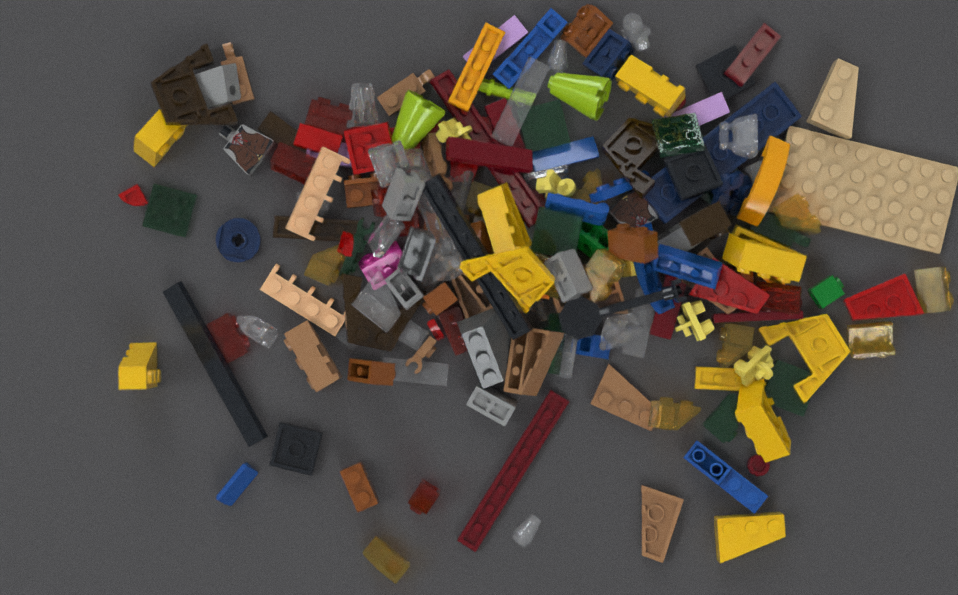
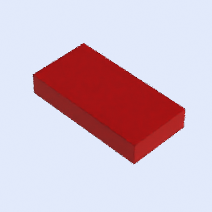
M300 123L293 145L319 153L322 147L338 153L343 136Z

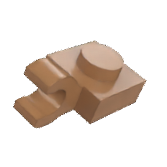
M429 336L414 356L407 360L405 366L408 367L411 362L417 363L418 368L414 373L418 374L422 369V359L424 356L429 358L437 349L434 346L437 341Z

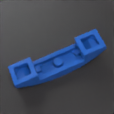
M550 8L534 29L492 75L510 89L568 22Z
M651 222L638 226L647 227L648 230L653 231ZM653 260L645 264L634 262L636 275L644 295L661 291V288H664L661 285L658 272L652 270ZM663 299L650 303L658 314L675 308L673 299L668 301Z

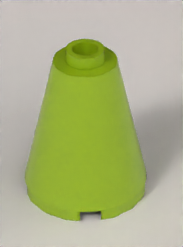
M557 72L555 76L552 75L550 77L547 87L550 88V94L590 119L597 121L604 111V108H602L604 102L608 101L612 81L607 77Z
M411 90L405 93L392 134L394 144L392 148L401 154H404L405 151L410 153L446 113L445 110L432 101L422 98L423 96Z

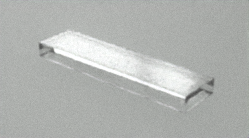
M528 57L491 138L507 146H513L550 68L549 66L532 57Z

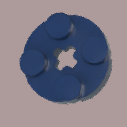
M734 171L735 173L723 174L721 176L723 186L711 192L714 194L711 203L714 204L719 201L725 213L732 216L738 215L744 198H748L752 188L750 178L740 171Z
M233 218L225 222L218 229L216 246L225 259L241 263L251 260L258 253L261 246V236L258 228L249 220ZM241 234L242 239H245L244 244L241 243L237 247L232 239Z

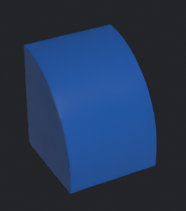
M593 335L577 339L575 354L609 359L612 337Z

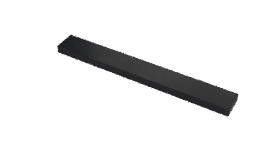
M440 173L426 181L423 193L463 259L469 260L488 256V252ZM488 272L476 279L512 340L533 329L515 297L492 272Z
M182 281L163 291L165 298L248 447L268 437Z

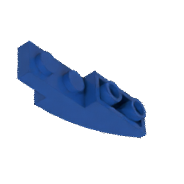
M696 441L683 457L754 514L768 498L764 492L699 441Z

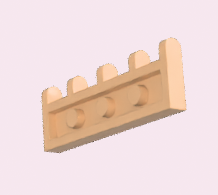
M325 147L321 148L285 229L311 241L315 240L316 237L309 234L315 220L323 223L324 219L317 216L324 200L332 203L333 198L327 196V192L333 179L341 183L343 178L337 176L336 172L341 161L349 164L350 159Z
M276 263L260 290L336 337L345 322V312L342 315L331 308L335 301L333 298H330L328 303L324 304L313 297L312 294L316 289L314 286L307 293L293 283L297 278L296 275L293 274L288 281L276 274L280 269V265Z

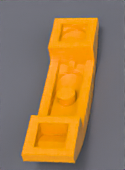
M769 136L761 155L764 157L748 198H744L737 219L758 227L781 181L788 159L789 143Z

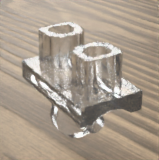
M635 13L626 15L623 19L624 30H621L622 36L631 43L633 48H636V51L650 47L647 36L651 34L649 27L642 23L639 15Z

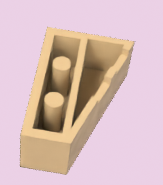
M839 58L833 62L806 121L807 123L846 140L852 138L859 67Z

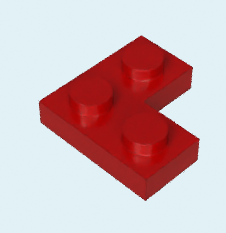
M388 121L343 131L354 175L375 171L377 168L372 148L393 144Z

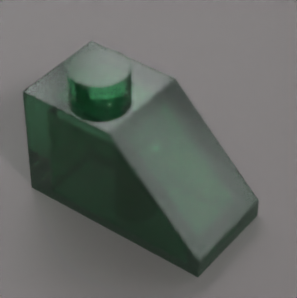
M729 392L701 424L723 444L726 441L731 442L737 435L736 429L739 427L735 416L737 395Z

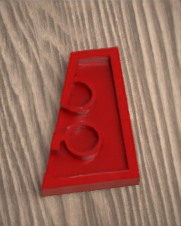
M906 274L897 276L843 300L852 321L924 314Z

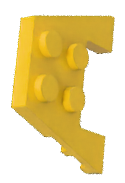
M529 247L469 259L460 263V269L471 281L478 279L488 272H492L515 297L526 314L534 302L538 301L555 283V277Z
M828 314L787 323L783 322L768 327L763 326L758 329L769 347L785 337H790L811 371V376L793 385L803 404L810 399L851 352Z

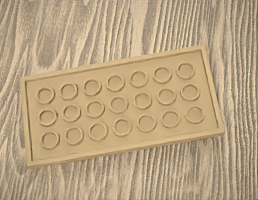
M789 126L787 128L784 141L790 144L788 159L781 181L767 212L940 254L958 183V167L798 127Z

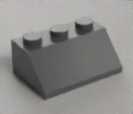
M494 308L458 321L457 324L482 388L484 389L504 381L511 337Z

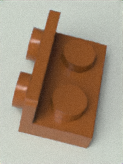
M586 4L578 10L577 17L564 28L563 34L560 37L562 41L570 44L583 57H587L613 25V22L596 6Z
M383 172L372 173L370 178H361V175L348 176V180H344L347 208L382 205L390 186L389 177L384 176Z

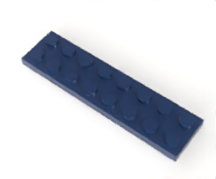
M773 82L686 151L706 144L721 177L725 173L730 174L763 148L769 136L777 137L800 119L802 115L779 85ZM664 167L651 177L655 180V186L644 199L661 221L666 224L703 194L681 202L666 167Z

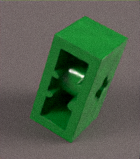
M577 220L567 234L569 242L601 265L609 255L608 230L602 225L599 226Z

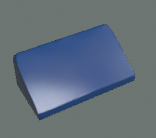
M247 462L243 463L217 494L216 499L228 506L233 505L257 476L258 471Z

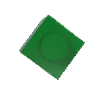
M833 275L827 276L806 290L819 309L825 308L845 294L842 290L844 288L843 283L838 277L834 278Z

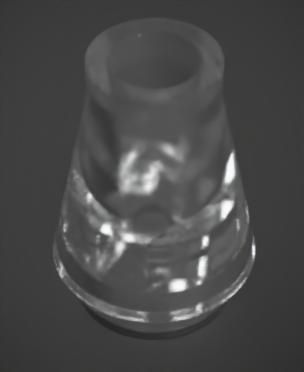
M554 41L546 64L548 72L552 74L557 72L565 73V70L568 69L566 41Z
M531 514L527 520L513 531L514 534L511 538L520 546L526 548L527 545H531L542 521Z

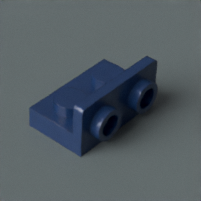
M608 29L582 64L596 75L607 77L612 81L616 79L615 75L630 55H633L635 49L628 40Z

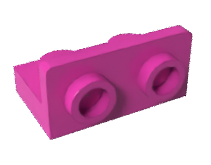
M397 241L385 243L378 251L364 255L358 262L373 291L385 285L384 280L397 270L402 254Z

